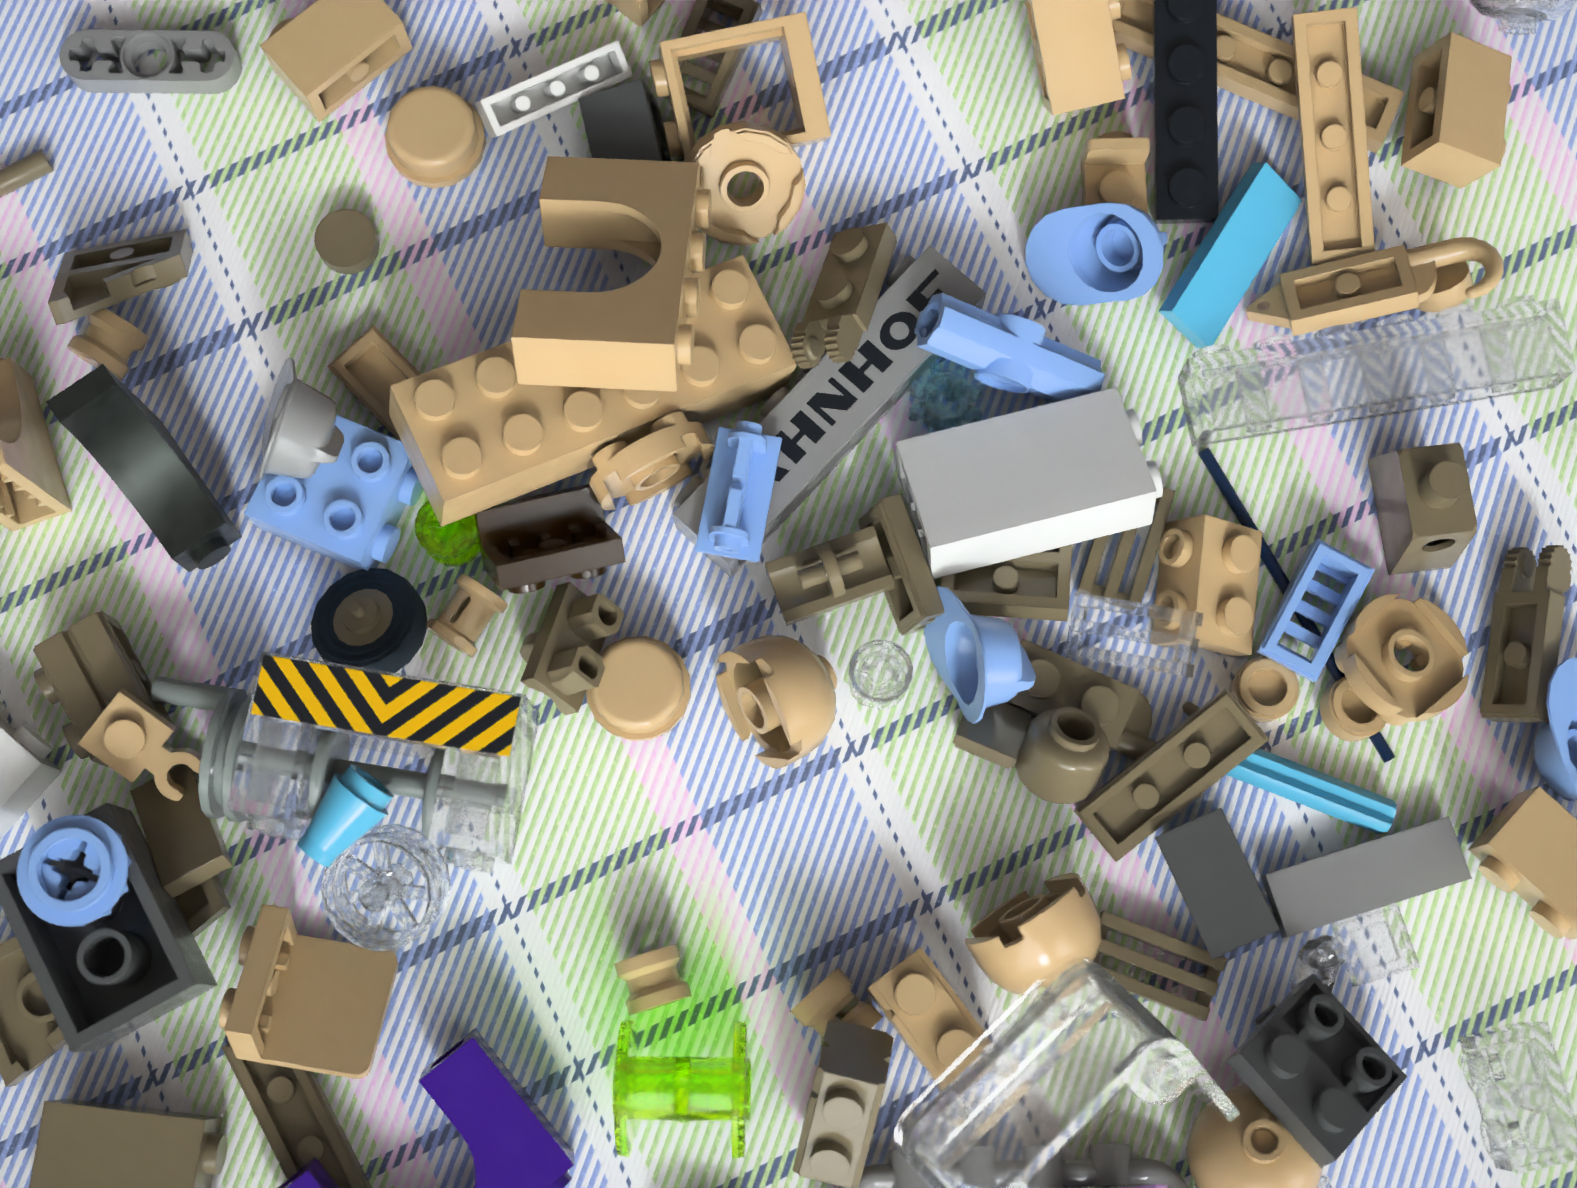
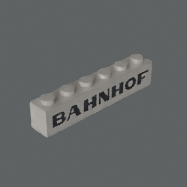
M931 245L916 260L911 255L904 258L889 275L886 281L889 288L877 300L868 330L863 331L858 348L854 351L853 360L843 363L832 362V359H829V355L825 350L824 355L821 356L822 361H819L818 366L802 369L806 375L791 391L786 387L780 388L763 406L760 415L764 419L759 423L763 427L762 434L782 438L763 544L941 357L917 347V335L914 333L920 312L925 309L932 295L944 293L982 310L986 293ZM700 476L692 479L681 490L674 501V505L678 507L673 513L676 529L695 546L709 476L705 480ZM704 553L730 578L747 562L746 560Z

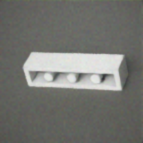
M617 40L477 101L474 104L491 139L578 101V98L594 94L633 77V74Z

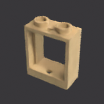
M806 12L659 42L658 52L660 59L651 60L649 63L657 98L668 96L673 120L663 122L670 159L681 157L682 162H685V159L696 144L678 61L779 40L798 129L779 133L788 139L793 148L823 142L831 137Z

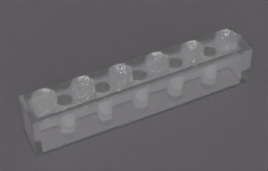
M1520 295L1499 302L1494 309L1474 312L1472 305H1459L1438 312L1435 315L1436 318L1413 321L1412 315H1397L1377 322L1375 328L1352 331L1351 325L1343 324L1324 328L1316 332L1314 338L1291 341L1290 335L1280 334L1256 341L1253 344V348L1230 351L1229 345L1225 344L1201 348L1195 351L1191 358L1187 359L1177 376L1192 447L1555 388L1577 370L1559 298L1535 302L1533 295Z

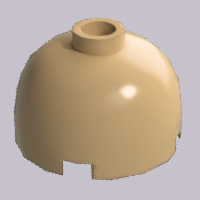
M765 635L752 639L719 655L717 662L726 663V671L716 675L717 688L723 708L742 741L748 739L752 732L758 744L764 749V751L755 755L763 764L774 769L786 767L808 755L822 744L835 721V689L837 687L835 671L825 657L816 655L805 644L783 635Z
M1075 873L1055 876L1044 881L1050 892L1048 894H1038L1029 897L1026 890L992 910L970 930L975 938H965L964 943L977 965L990 981L1010 993L1024 996L1039 995L1048 991L1052 999H1057L1073 992L1085 982L1086 977L1082 970L1096 957L1101 943V924L1099 912L1090 892L1080 875Z
M1247 1085L1236 1086L1212 1098L1195 1118L1186 1145L1187 1163L1189 1161L1190 1173L1195 1181L1194 1185L1196 1188H1318L1323 1167L1321 1168Z

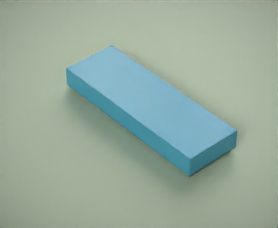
M1267 162L1251 163L1159 309V312L1196 348L1211 349L1303 201Z

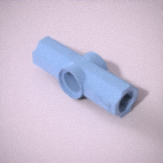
M944 293L932 295L925 309L920 312L914 331L917 335V347L975 370V379L998 390L1012 393L1028 392L1054 403L1101 391L1105 374L1101 370V360L1045 337L1046 329L1042 325L1030 319L1012 314L999 313L993 315Z

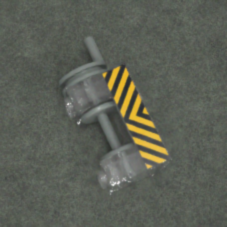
M261 651L253 691L249 695L242 689L163 676L155 677L151 688L152 701L214 711L203 743L199 767L198 794L201 810L206 817L218 819L226 816L229 821L238 823L247 820L245 829L262 832L261 835L298 842L302 837L303 830H307L334 774L342 775L350 764H354L375 777L392 794L423 799L422 832L428 840L427 844L445 852L443 862L454 864L453 867L488 874L493 873L494 862L512 865L540 719V713L525 694ZM350 747L431 760L428 773L350 761L349 752Z

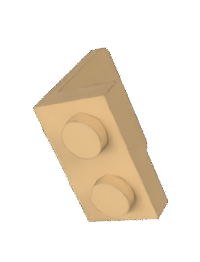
M262 904L256 926L248 925L241 939L238 959L243 969L237 989L231 987L227 989L220 1008L219 1026L224 1029L236 1059L352 1079L366 1077L372 1069L399 965L396 955L386 949L298 935L289 908Z

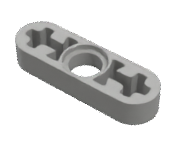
M80 30L70 35L64 41L59 56L62 68L73 83L81 90L90 93L219 94L234 87L242 74V62L231 41L222 33L209 30ZM151 49H159L167 53V61L159 72L150 75L137 72V60L144 52ZM98 51L103 60L94 61L92 70L85 71L80 62L90 61L91 53ZM180 51L184 52L189 61L181 60ZM217 52L222 61L214 63L213 71L206 73L200 63L209 62L210 54ZM114 62L121 63L123 68L122 73L116 67Z

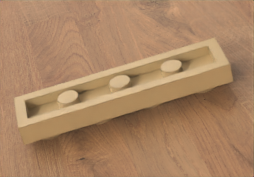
M1357 7L1293 14L1291 17L1310 266L1375 251Z

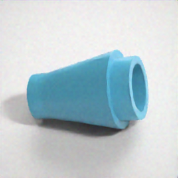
M350 764L342 775L334 774L306 832L297 842V845L313 860L325 867H330L341 853L388 815L385 807L394 797L393 794L368 772L354 764Z

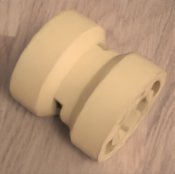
M839 967L790 1011L802 1026L813 1027L821 1036V1046L827 1021L839 1020L872 1028L883 1017L870 1002L860 1001L851 991L852 981Z

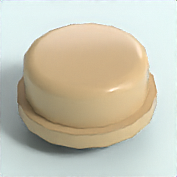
M431 85L415 88L401 96L391 109L385 132V142L388 157L401 176L415 185L434 189L453 186L472 174L482 161L486 147V136L481 117L471 103L451 89Z
M648 636L625 637L606 646L600 653L605 670L599 687L586 690V698L595 720L611 735L628 741L653 740L670 732L684 717L691 698L690 674L681 656L668 644Z

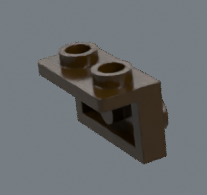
M589 484L503 502L474 514L484 570L500 591L508 589L509 592L516 594L530 593L543 588L546 585V580L568 575L574 579L595 578L605 574L607 566L626 562L622 538L605 522L604 511Z

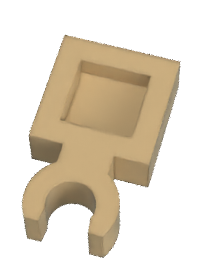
M124 688L117 693L78 743V745L131 783L137 779L145 768L154 775V782L158 791L166 798L174 801H179L186 790L172 780L170 776L171 767L176 764H185L199 774L201 754L191 748L180 747L174 749L168 745L166 741L177 727Z

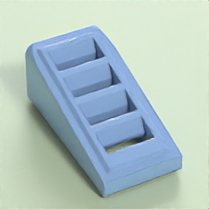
M1319 539L1311 543L1296 568L1256 652L1311 682H1316L1375 569ZM1316 570L1343 584L1344 587L1339 594L1313 580L1312 578ZM1305 591L1333 605L1334 608L1331 615L1301 600ZM1294 612L1323 626L1324 630L1321 636L1290 621ZM1283 632L1314 648L1310 659L1278 643Z

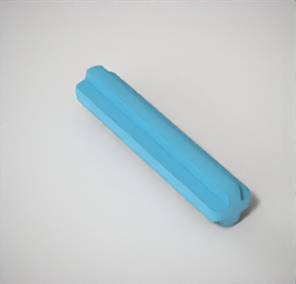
M1260 748L1226 774L1376 834L1387 832L1396 815L1397 804L1392 799Z

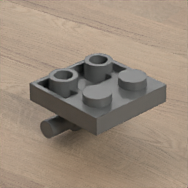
M1314 973L1299 982L1278 1006L1272 1004L1254 1020L1258 1027L1226 1060L1230 1067L1321 1168L1340 1157L1407 1078V1075Z

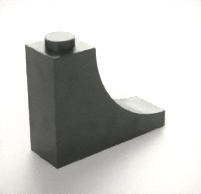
M101 364L46 401L58 421L86 448L123 492L172 560L190 573L197 567L198 569L209 568L223 560L230 553V545L241 538V534L162 421L104 364Z

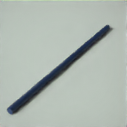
M1209 447L1199 452V457L1240 525L1258 530ZM1262 536L1260 558L1284 595L1290 581ZM1294 612L1303 628L1321 636V632L1314 621ZM1331 652L1325 666L1336 682L1345 677V674L1337 667L1334 654ZM1380 731L1369 737L1384 763L1395 758L1394 753Z

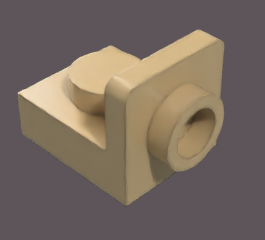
M1113 131L1101 134L1097 138L1087 141L1080 163L1083 205L1105 202L1125 203L1133 205L1148 214L1145 162L1150 153L1149 138L1133 137L1127 132Z

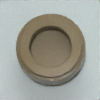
M353 209L333 211L320 221L315 231L314 242L316 250L323 262L335 272L341 274L359 273L367 269L378 255L380 247L378 234L370 219L359 211Z

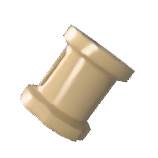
M461 573L456 580L459 588L437 619L430 618L427 621L426 627L447 644L473 658L478 651L475 642L495 613H504L509 605L487 587Z

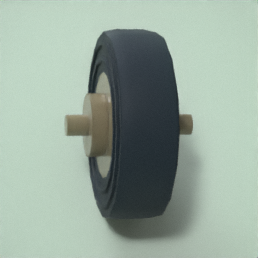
M369 568L368 571L364 569L346 574L329 586L317 602L311 620L312 642L323 661L329 666L391 676L410 663L423 645L427 631L426 606L412 584L389 569Z

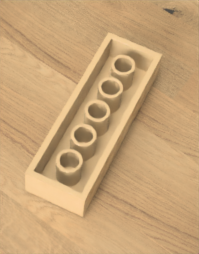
M744 255L706 268L704 272L693 273V278H700V308L698 318L687 317L686 324L694 325V355L692 365L680 366L677 392L518 384L512 341L390 385L389 416L440 526L448 525L595 467L592 458L601 449L619 441H626L629 446L651 434L649 431L650 426L670 413L682 411L688 422L704 424L770 398L780 388L786 387L797 365H795V360L792 359L791 348Z

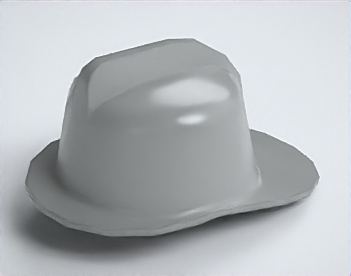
M291 357L284 362L269 403L262 439L263 463L258 479L262 481L265 474L302 479L310 478L317 471L321 463H334L337 461L344 443V435L335 425L336 403L327 395L296 377L295 362Z

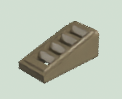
M696 0L681 37L700 34L703 31L710 32L727 28L709 20L713 10L739 21L737 26L758 22L763 13L761 5L753 0ZM747 47L703 56L720 63L717 73L688 62L689 59L678 61L681 76L684 73L711 85L707 96L684 87L688 108L714 118Z

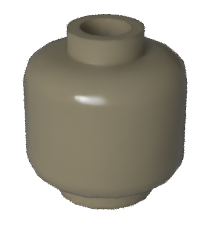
M1075 707L1052 708L1040 712L1030 723L1023 738L1015 767L1021 782L1031 793L1040 799L1054 804H1074L1084 800L1094 790L1108 762L1110 744L1106 733L1100 727L1097 720L1086 711Z

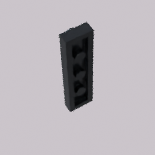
M1152 0L1154 222L1156 224L1214 223L1218 217L1217 0Z

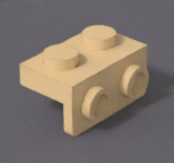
M1206 514L1166 522L1159 544L1160 559L1156 599L1152 610L1153 629L1151 640L1154 645L1169 647L1187 644L1232 657L1252 655L1262 531Z

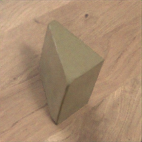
M1009 703L986 708L982 719L976 724L968 722L963 715L952 743L955 744L954 747L1004 768H1014L1022 747L1023 738L1031 721V715L1027 711Z

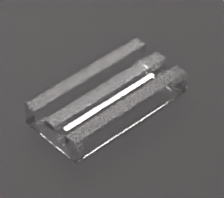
M1075 592L1064 655L1193 678L1195 665L1191 664L1192 654L1198 650L1199 639H1195L1197 626L1202 627L1204 614ZM1088 608L1181 623L1179 636L1086 620ZM1087 633L1175 648V659L1170 661L1083 646V634Z

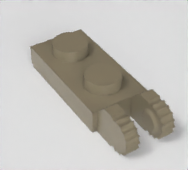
M887 222L861 228L853 227L834 233L803 322L796 323L793 331L794 337H791L790 352H792V359L795 360V365L798 364L799 368L807 369L818 366L819 361H822L821 356L824 355L825 350L829 355V359H832V362L843 363L853 360L854 351L858 348L862 333L868 330L897 244V237Z
M1547 545L1546 548H1542V552L1539 553V559H1537L1538 563L1535 559L1536 556L1533 555V551L1529 550V547L1511 548V550H1507V555H1504L1505 560L1503 561L1504 568H1502L1500 588L1499 592L1495 593L1480 709L1482 718L1493 722L1549 723L1546 706L1548 682L1558 664L1565 596L1563 594L1570 588L1572 576L1570 574L1572 569L1571 554L1568 553L1567 548H1564V545Z

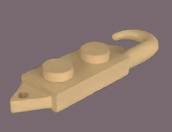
M1473 237L1452 238L1410 249H1405V245H1400L1279 274L1280 282L1246 307L1247 319L1249 321L1290 328L1292 335L1297 336L1419 308V303L1427 300L1435 290L1437 282L1436 268L1464 261H1475L1482 264L1485 268L1484 277L1465 291L1467 298L1474 299L1486 295L1497 287L1503 276L1504 262L1495 247L1486 241Z

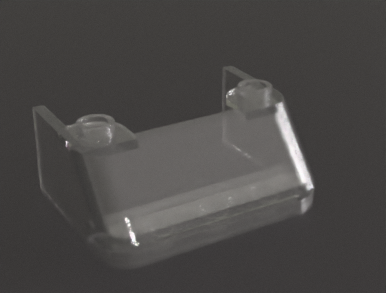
M1079 957L1063 963L1055 970L1038 979L901 1114L895 1127L894 1141L898 1152L931 1188H1029L1026 1184L1125 1085L1135 1096L1150 1105L1169 1103L1187 1088L1230 1122L1240 1112L1189 1049L1106 969L1089 957Z

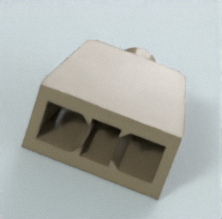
M1449 443L1400 449L1369 459L1368 467L1388 576L1451 568L1477 533V520L1469 475L1461 444ZM1429 542H1433V546L1425 545Z

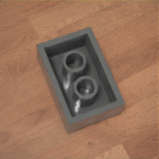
M108 802L84 814V816L99 819L122 835V843L126 853L133 861L128 868V891L120 896L112 907L111 914L87 923L85 926H60L44 921L28 908L18 888L17 865L23 848L0 859V905L71 1052H97L218 986L176 899L172 898L161 885L148 843L132 811ZM81 852L76 861L64 860V862L52 860L51 862L52 866L60 868V872L69 877L66 887L69 891L72 890L73 885L77 881L87 883L89 880L98 881L99 876L92 874L93 870L84 866V859L86 857L84 852Z

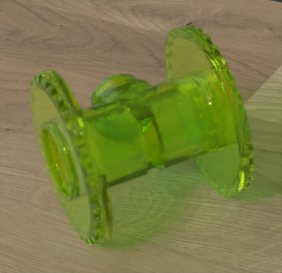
M626 1020L621 1022L616 1045L612 1092L614 1138L616 1151L619 1156L631 1157L635 1120H672L680 1123L692 1121H731L732 1158L745 1156L747 1120H750L751 1059H748L747 1023L734 1021L732 1057L637 1056L635 1021Z

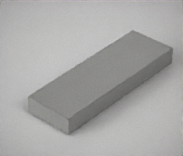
M1449 816L1261 875L1282 938L1300 934L1472 879Z

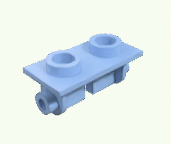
M738 421L736 430L724 427L718 428L695 552L759 563L782 443L781 437L762 434L763 427L758 423L750 421Z

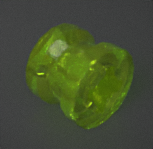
M429 500L418 510L415 519V535L427 554L437 563L448 567L463 566L473 561L481 552L474 514L445 525L440 529L436 528L440 524Z

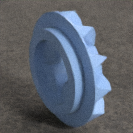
M67 815L47 822L28 839L18 860V888L28 908L44 921L60 926H85L87 923L111 914L112 907L120 896L128 891V868L133 861L126 853L122 843V835L107 824L89 816ZM81 852H84L86 854L84 866L93 870L92 874L99 876L98 881L89 880L88 883L77 881L73 885L72 890L69 891L66 888L69 877L61 873L60 868L52 866L51 862L52 860L64 862V860L76 861Z

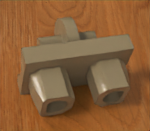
M874 526L765 563V569L786 626L895 588L894 579L887 566Z
M571 582L557 585L540 631L525 636L521 646L520 654L527 662L520 681L527 687L540 691L550 697L555 702L557 709L564 715L578 713L586 690L599 687L605 670L600 652L606 636L618 633L624 617L622 609L602 593L587 596Z

